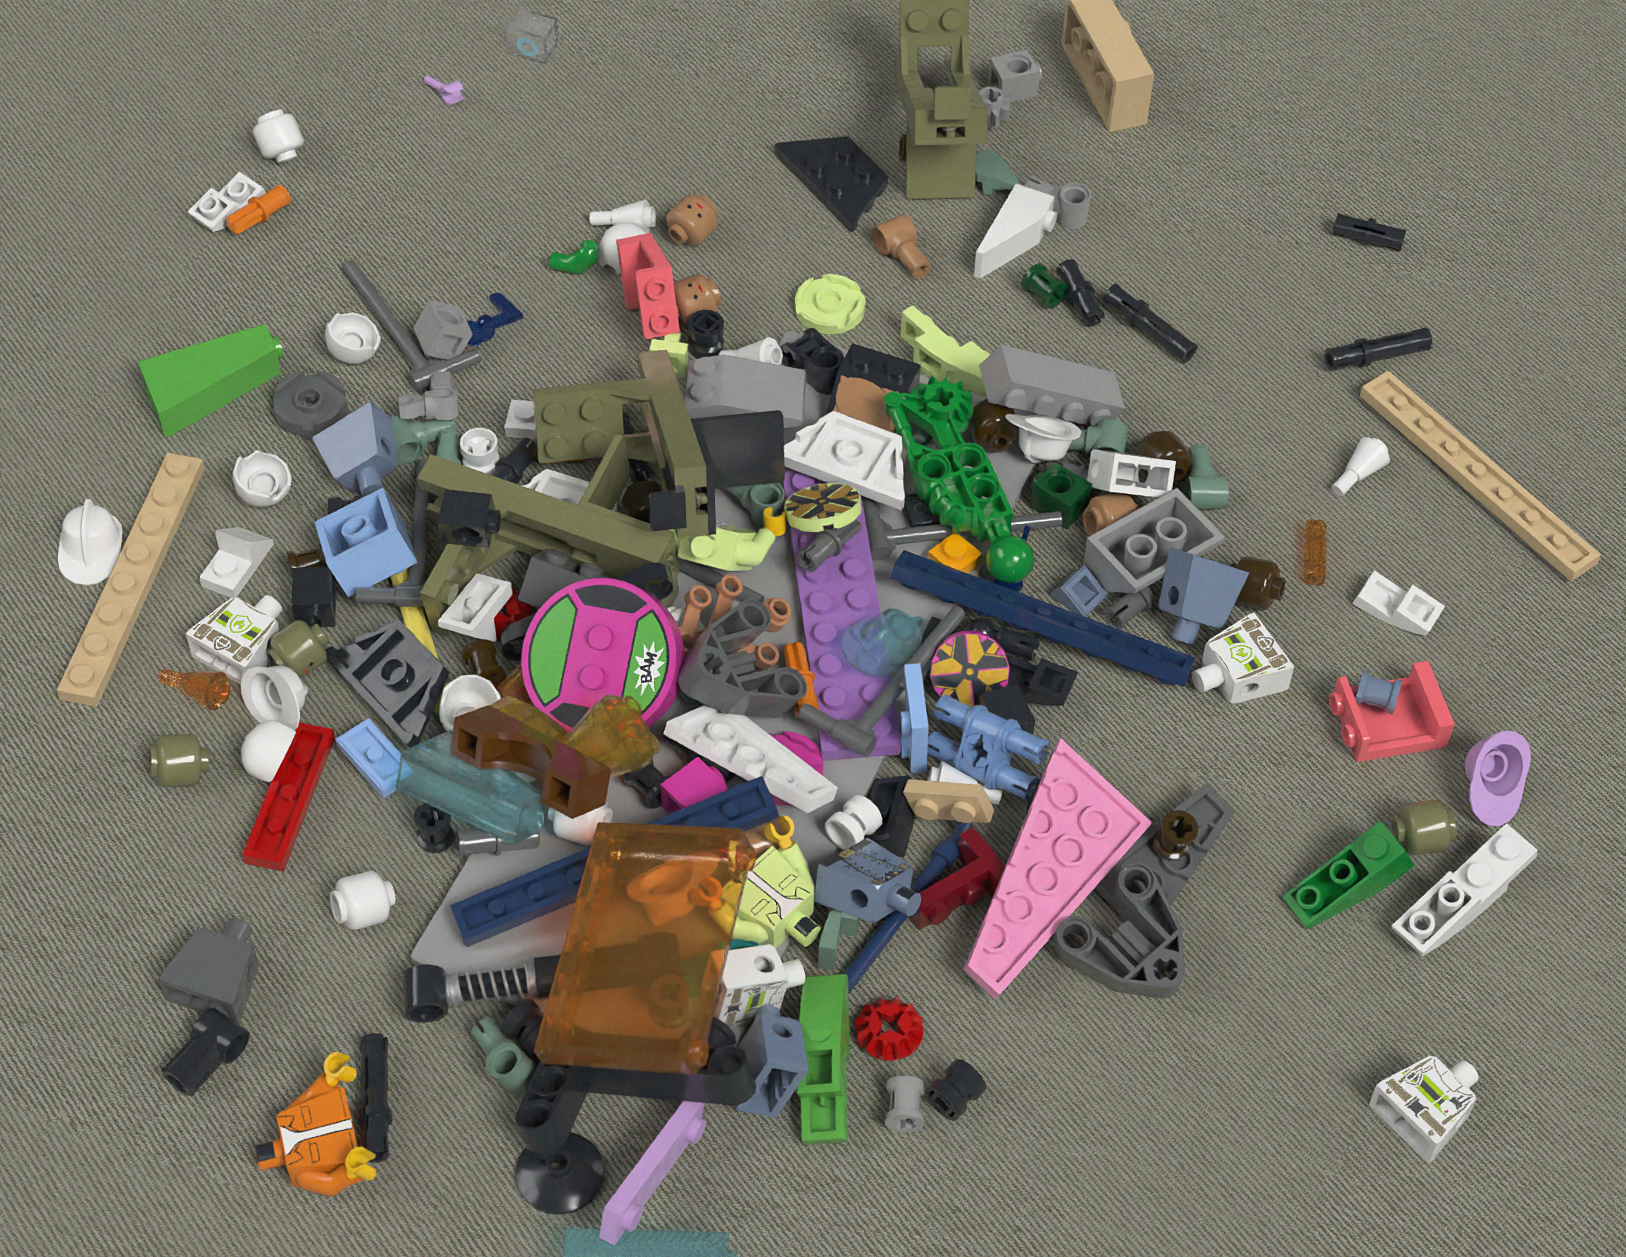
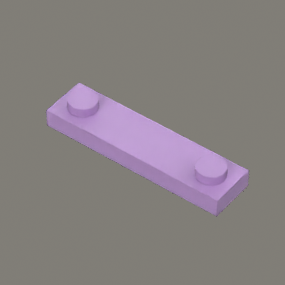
M682 1102L604 1207L599 1234L600 1239L615 1246L625 1231L632 1232L636 1228L643 1213V1206L689 1143L696 1144L701 1138L706 1126V1120L702 1118L705 1103Z

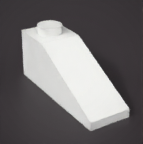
M1015 184L976 251L974 277L982 278L1038 245L1045 232H1051L1057 219V212L1053 211L1055 196Z

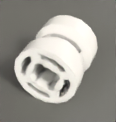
M474 428L465 432L460 439V449L463 455L462 465L490 475L496 469L495 464L499 460L496 435L486 428Z
M854 795L844 804L843 812H835L826 821L825 830L831 841L844 851L864 840L865 835H872L882 825V816L878 808L869 799L861 795Z

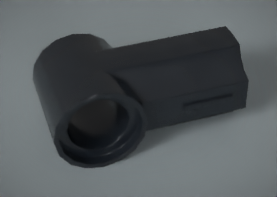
M216 1008L207 1010L196 1021L191 1032V1039L161 1070L163 1077L175 1090L184 1096L189 1095L192 1097L223 1062L230 1064L242 1054L249 1042L250 1032Z

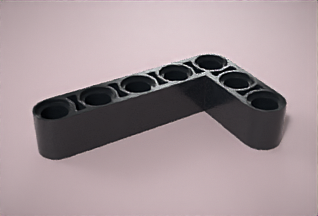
M574 1032L563 1033L553 1038L547 1045L516 1112L515 1121L529 1154L534 1158L547 1159L555 1156L564 1147L587 1093L739 1105L753 1097L756 1092V1083L746 1053L738 1046Z

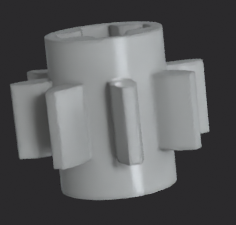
M992 86L982 88L979 94L987 108L986 129L997 128L1001 124V120L1008 122L1011 98L1004 97L1003 92L999 88Z

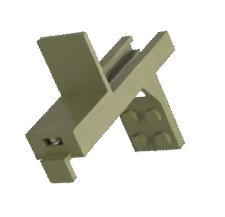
M899 0V56H894V83L907 116L906 196L908 199L972 198L975 196L976 144H986L987 108L970 75L969 0ZM951 46L950 55H944V63L950 74L947 75L949 86H937L933 93L931 88H924L917 72V47Z
M616 433L578 506L430 454L417 477L420 489L437 494L438 496L434 504L429 503L426 507L429 519L438 522L445 489L492 494L495 509L501 512L500 529L498 534H492L489 548L447 544L420 592L433 632L444 636L447 635L449 630L440 628L438 620L476 573L481 574L517 550L534 556L541 551H546V549H555L569 556L568 560L579 565L591 563L603 568V574L612 578L621 576L649 563L665 564L672 571L674 588L671 595L660 602L666 608L672 607L679 593L677 579L679 566L674 532L669 530L652 531L649 523L613 511L618 498L630 478V467L625 437ZM652 579L647 581L646 584L656 585L664 582V580Z

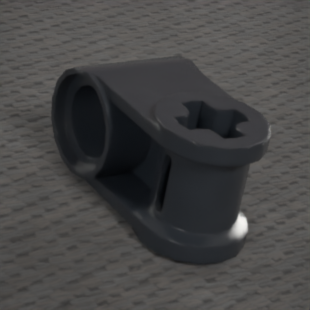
M811 327L803 332V336L793 343L786 342L780 346L783 354L782 361L787 367L805 370L807 375L806 382L815 391L825 395L832 394L838 369L844 359V354L840 349L826 340L818 330Z

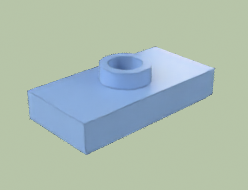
M369 718L335 739L337 748L383 799L417 777L415 768Z

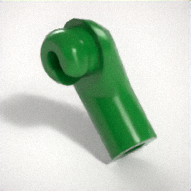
M585 240L581 243V248L572 255L552 252L549 269L582 274L596 264L599 258V246L592 240Z

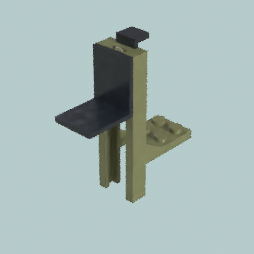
M667 350L637 352L638 370L641 379L532 389L539 463L604 457L616 433L625 437L628 458L654 462L663 491L651 492L649 494V515L652 531L675 529L677 538L716 534L715 489L776 483L785 480L784 418L782 411L774 410L690 419ZM640 403L644 433L624 434L622 404Z

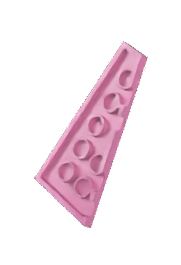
M1062 739L1055 744L963 969L994 999L1003 992L1057 931L1062 921L1066 920L1152 824L1146 816Z

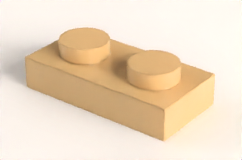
M908 779L903 791L915 816L925 820L943 819L956 820L962 823H990L994 813V808L983 786L979 784Z

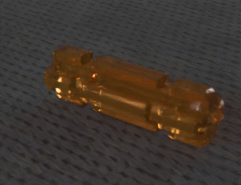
M1309 519L1305 527L1304 566L1306 570L1304 571V581L1309 586H1322L1327 577V567L1325 565L1327 562L1326 523L1322 519Z

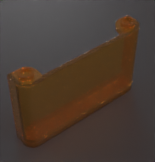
M597 823L534 1048L535 1054L542 1063L689 1075L697 1074L700 1066H705L709 1052L707 1038L747 874L755 866V849L749 845L742 828Z

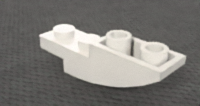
M1506 823L1454 873L1449 871L1392 925L1391 929L1420 955H1426L1457 934L1506 892L1508 883L1537 857L1538 850Z

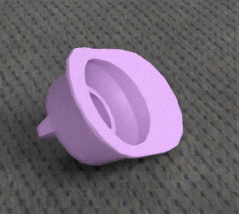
M1503 730L1477 742L1466 756L1464 766L1466 776L1470 781L1469 801L1472 812L1479 821L1488 826H1501L1509 822L1517 813L1521 803L1525 780L1529 771L1531 753L1530 746L1524 736L1515 731Z

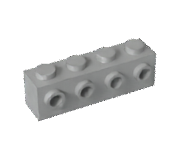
M1002 344L979 365L988 402L1025 410L1039 415L1061 418L1065 421L1077 422L1096 427L1100 420L1106 418L1114 419L1125 409L1115 372Z

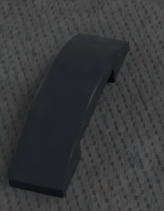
M931 617L917 645V649L942 620ZM957 626L950 635L967 629ZM1006 654L1009 663V677L1006 686L1017 683L1027 703L1064 706L1076 680L1077 671L1041 658L1038 666Z

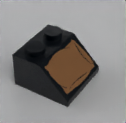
M852 343L838 369L826 415L835 411L897 434L891 418L883 412L884 397L888 392L892 391L899 394H911L920 382L921 364Z

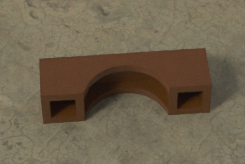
M490 705L455 717L450 750L451 755L479 770L508 769L534 777L544 786L541 803L571 819L606 805L611 773L610 767Z

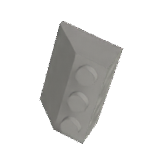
M1176 488L1088 537L1083 566L1085 565L1106 591L1135 594L1164 577L1170 547L1201 556L1224 543L1226 537Z

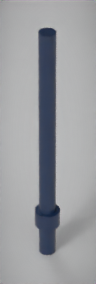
M959 822L946 840L939 841L930 853L931 860L912 883L911 890L917 893L922 892L932 886L944 869L951 868L960 855L958 851L959 836L973 827L970 823ZM897 910L890 913L844 972L848 976V995L907 919V915Z

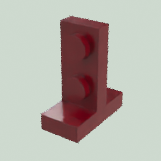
M974 827L961 833L959 836L958 851L960 855L958 858L965 867L919 893L921 895L920 906L915 914L909 916L910 921L918 931L930 924L938 925L950 916L952 911L964 904L972 905L983 897L985 892L993 898L1006 866Z

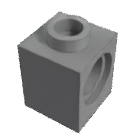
M1028 49L990 58L989 86L1001 89L1004 97H1010L1011 102L1037 96L1038 83L1042 80V70L1040 64L1034 62Z
M428 300L413 327L425 355L446 360L462 354L473 335L460 307Z

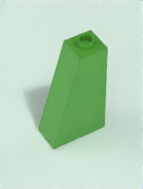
M266 324L141 360L138 361L144 388L164 437H168L281 374L278 358L284 357V353L278 336L271 337Z

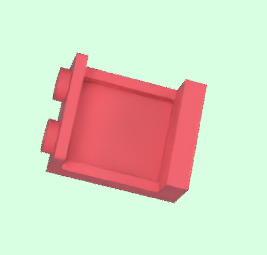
M651 233L617 239L616 245L625 306L628 310L639 308L644 337L651 339L679 333L672 268Z
M1429 661L1413 663L1409 677L1399 678V680H1402L1393 715L1386 713L1384 708L1362 702L1360 705H1357L1355 696L1359 685L1350 687L1346 676L1337 678L1334 691L1329 695L1330 708L1333 715L1338 716L1340 719L1344 745L1346 748H1351L1356 762L1447 747L1455 724Z

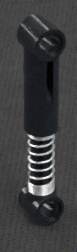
M654 934L642 938L638 944L535 957L533 964L524 963L523 968L516 969L512 965L511 970H504L501 966L500 971L492 972V969L489 968L488 973H481L477 970L476 974L469 975L466 971L465 976H459L457 972L456 974L449 973V975H445L443 968L436 965L413 966L402 975L405 1017L413 1022H433L444 1018L451 1006H465L467 1001L471 1000L477 1004L479 999H484L488 1003L490 998L496 997L498 1001L502 999V996H508L512 999L516 994L523 998L528 993L530 997L537 995L539 1000L636 987H643L652 991L653 985L663 977L675 976L684 980L680 944L678 938L674 935Z

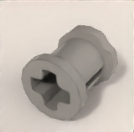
M908 1075L890 1078L887 1081L886 1087L890 1095V1111L885 1115L886 1127L892 1131L902 1133L920 1130L924 1126V1117L920 1113V1097L925 1093L924 1081L918 1077Z

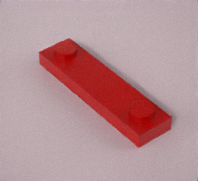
M299 722L291 745L270 783L242 854L245 864L285 871L334 743V729Z

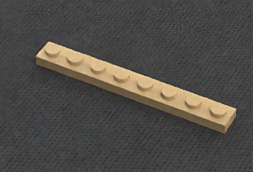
M1390 371L1383 373L1362 386L1360 397L1569 581L1572 582L1598 564L1601 556L1599 552Z
M173 453L166 454L57 688L60 700L94 707L98 706L205 470L203 459Z

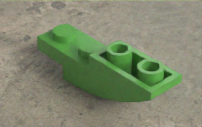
M847 974L805 977L799 1022L802 1026L808 1072L797 1087V1094L801 1097L802 1142L805 1145L847 1143V1060H850Z

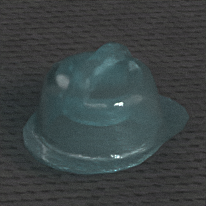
M886 609L873 618L853 624L847 628L841 637V650L846 660L855 669L866 675L879 677L900 671L921 645L922 632L920 626L923 623V619L921 616L911 617L899 609Z

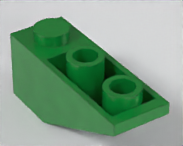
M1379 821L1282 897L1304 926L1310 929L1381 892L1413 868L1415 864L1382 821Z

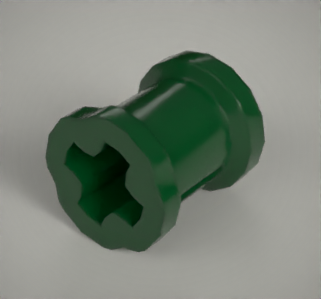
M1037 263L1025 273L1021 280V287L1026 292H1032L1040 298L1042 306L1046 309H1053L1064 299L1068 285L1064 281H1057L1047 272L1048 269L1045 265Z

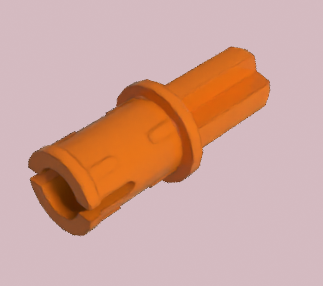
M276 185L258 198L251 197L247 205L227 216L226 225L234 234H240L258 222H267L271 214L291 203V197L285 187Z
M801 642L784 645L782 651L786 667H791L800 672L807 683L805 696L793 706L796 718H799V712L806 703L816 709H820L813 680H816V676L812 671H809L805 649Z

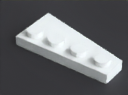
M703 705L667 721L664 735L748 781L763 776L771 794L806 813L833 801L835 798L837 786L745 715L726 714L711 706Z

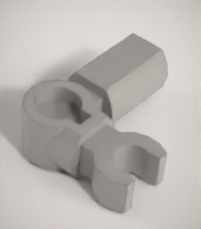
M450 372L433 373L430 378V391L424 392L425 396L412 394L398 396L400 419H412L426 415L427 419L450 420L459 415L458 394L455 388L454 377Z

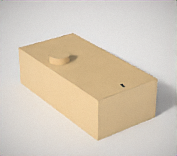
M1066 0L1061 45L1108 131L1113 132L1146 125L1154 72L1131 34L1128 21L1123 20L1113 0Z

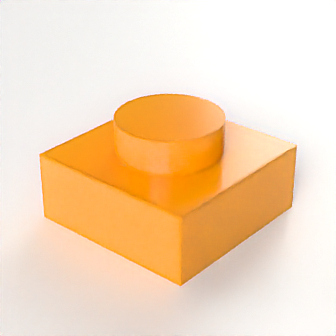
M953 533L928 551V559L969 573L982 563V553L962 536Z

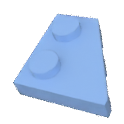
M920 663L904 664L905 711L900 712L902 732L900 734L902 742L901 758H909L911 774L926 773L928 720Z

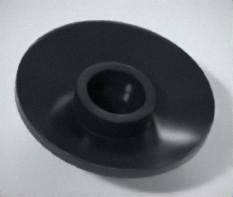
M570 1132L562 1150L550 1158H534L525 1147L516 1164V1183L521 1196L533 1208L548 1214H568L588 1205L599 1193L604 1179V1164L600 1152L591 1141L579 1134ZM556 1162L567 1163L566 1167L562 1170H555L551 1167Z

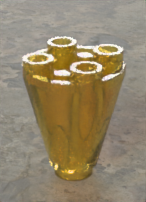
M607 694L595 702L561 741L565 745L610 767V779L640 771L652 762L654 755L660 752L658 739L653 733L649 732L646 723L641 717L642 711L639 703L629 695L621 698L617 695Z

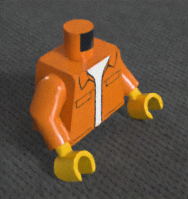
M340 1052L331 1053L324 1062L325 1072L284 1111L276 1116L281 1139L255 1145L260 1171L287 1165L292 1187L302 1188L303 1190L328 1197L337 1195L357 1182L369 1181L375 1178L376 1169L366 1163L374 1159L376 1155L363 1147L357 1146L344 1087L339 1088V1081L349 1083L356 1078L355 1068L350 1066L343 1067L349 1061V1055Z

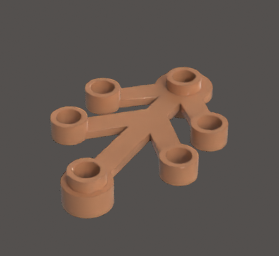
M728 574L716 584L717 598L709 626L730 611L733 600L742 592V582L738 577ZM725 584L731 586L733 592H730L726 588ZM701 585L694 586L684 598L686 608L679 630L683 643L687 647H684L685 657L691 644L706 630L696 632L700 613L712 601L710 591ZM694 595L699 596L702 600V603L698 602L694 598ZM772 597L763 603L771 614V623L766 630L778 632L790 621L791 607L785 599ZM751 643L744 649L733 651V653L746 650L748 654L753 653L756 658L753 663L762 670L771 668L779 659V652L771 643H762L759 646ZM761 652H764L765 654H767L768 657H769V660H766V659L762 656Z

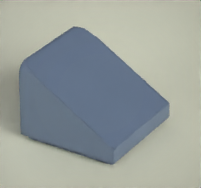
M1085 565L1072 571L1049 592L1053 599L1073 613L1084 617L1109 595Z

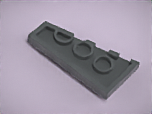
M1204 784L1172 810H1181L1189 813L1198 824L1197 837L1190 844L1186 855L1182 856L1178 861H1168L1162 859L1155 852L1152 841L1155 833L1161 829L1163 820L1161 819L1137 839L1095 887L1126 922L1129 920L1147 940L1149 937L1133 922V918L1116 900L1114 891L1119 873L1124 866L1130 863L1138 862L1145 864L1155 874L1170 905L1173 904L1234 814V811L1207 784ZM1132 879L1124 883L1126 889L1131 893L1140 894L1146 891L1145 886L1139 880Z

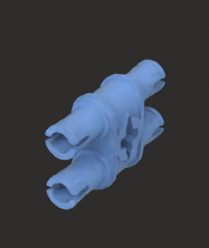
M943 695L936 704V707L943 709V711L934 710V716L936 719L963 729L962 740L959 743L938 731H934L928 737V745L933 746V748L928 747L927 755L952 765V767L985 784V787L989 790L1001 788L1028 802L1035 790L1031 785L1037 786L1039 778L1011 767L1010 759L1012 752L1040 765L1048 755V752L1041 748L1049 749V740L1039 738L1022 730L1016 720H1007L989 712L986 706L975 705L971 707L951 698L949 695Z

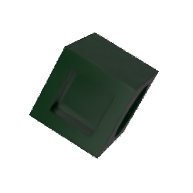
M1054 462L1045 473L1041 471L1033 479L1030 486V491H1032L1030 508L1038 513L1060 511L1062 516L1061 527L1068 530L1087 508L1092 483Z

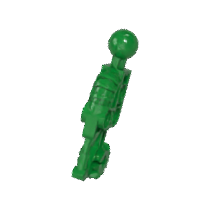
M946 375L943 381H937L931 376L928 384L919 382L911 394H899L894 391L888 392L884 397L883 412L891 418L897 434L902 436L903 443L907 449L906 464L914 480L915 491L918 496L929 505L933 515L940 516L939 521L944 527H952V532L958 535L962 532H970V536H975L978 543L989 540L991 545L987 550L985 559L988 571L996 580L1008 584L1018 583L1025 579L1033 569L1035 562L1032 547L1025 539L1010 533L1014 513L985 450L976 443H966L960 434L968 428V421L973 416L974 408L971 403V391L963 390L962 381L954 384L950 383L948 375ZM908 419L932 436L938 449L937 451L915 442ZM977 496H983L986 499L978 498Z

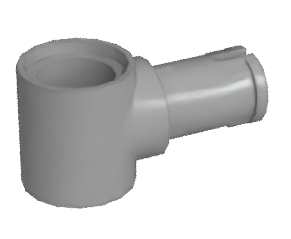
M1035 176L1030 177L1025 187L1055 196L1053 211L1057 212V221L1060 225L1068 229H1079L1086 225L1091 192L1087 186L1081 183H1068L1057 187Z

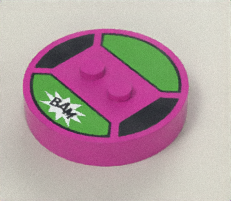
M586 579L566 586L556 592L535 614L523 643L522 675L533 704L542 716L555 727L571 735L589 740L617 741L633 737L650 728L670 708L680 689L678 673L685 660V650L682 635L675 619L669 610L652 594L632 584L616 579Z

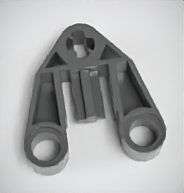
M756 599L744 600L711 624L691 644L678 673L679 686L686 695L721 712L735 715L781 717L805 696L807 683L802 674L791 667H783L771 671L767 669L753 673L756 670L753 662L756 660L753 653L748 654L744 650L731 654L733 651L748 647L771 623V614L768 608Z
M1138 862L1130 863L1124 866L1119 873L1114 891L1118 903L1133 918V922L1158 948L1156 949L1129 920L1121 924L1110 938L1137 965V967H1134L1089 922L1083 918L1071 917L1062 921L1057 929L1054 942L1055 953L1064 963L1115 992L1161 999L1169 998L1179 989L1185 972L1181 925L1151 868ZM1132 879L1139 880L1145 886L1146 891L1140 894L1131 893L1126 889L1124 883ZM1071 933L1078 934L1084 939L1085 945L1077 949L1070 948L1063 941V937ZM1157 970L1161 973L1169 970L1172 973L1170 979L1167 977H1163L1161 980L1156 978Z

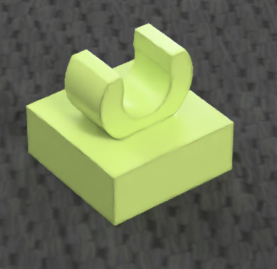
M681 333L665 335L664 340L652 339L649 351L667 350L676 377L686 379L688 372V344L679 343Z

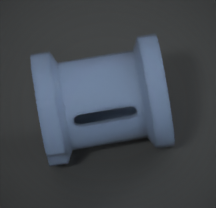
M1363 670L1355 696L1357 705H1360L1362 702L1384 708L1386 713L1393 715L1402 680L1387 681L1370 676L1369 671Z

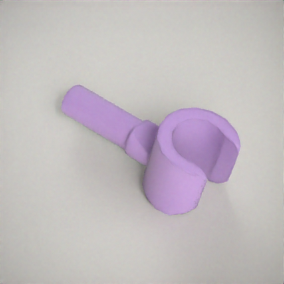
M431 76L424 78L426 84L441 93L446 105L449 106L465 100V97L460 93V90L463 89L460 81L446 85Z

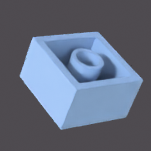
M384 488L315 521L327 566L347 597L356 594V587L371 588L374 584L394 574L402 573L408 567L418 563L404 521Z

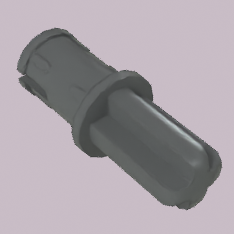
M857 519L842 528L834 529L833 526L829 529L823 528L824 531L818 532L815 540L796 554L799 565L805 571L808 569L811 573L831 556H838L842 552V545L861 530V523Z
M493 823L492 828L456 830V849L459 856L494 852L495 856H501V851L534 849L539 847L540 843L539 829L535 824L499 827L498 823Z

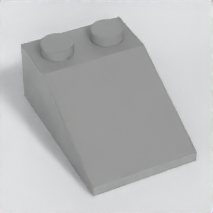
M730 355L689 360L685 405L690 419L780 410L784 418V429L804 426L807 375L805 370Z

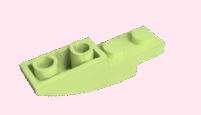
M913 305L902 311L900 336L914 348L913 362L921 364V371L929 377L933 376L938 381H943L946 375H948L950 383L954 384L962 381L964 390L987 397L979 365L990 354L978 347L972 340L960 347L953 337L947 336L934 324L929 316L923 315Z

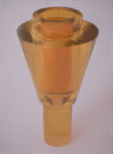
M163 669L159 674V682L161 684L180 689L181 692L210 710L218 709L227 701L230 695V684L224 672L180 673Z

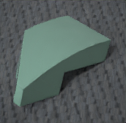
M989 149L976 153L975 180L982 182L984 195H993V193L1002 190L1011 192L1015 184L1021 185L1012 169L995 150Z
M836 909L830 911L819 944L818 968L835 970L840 934L857 937L860 918Z

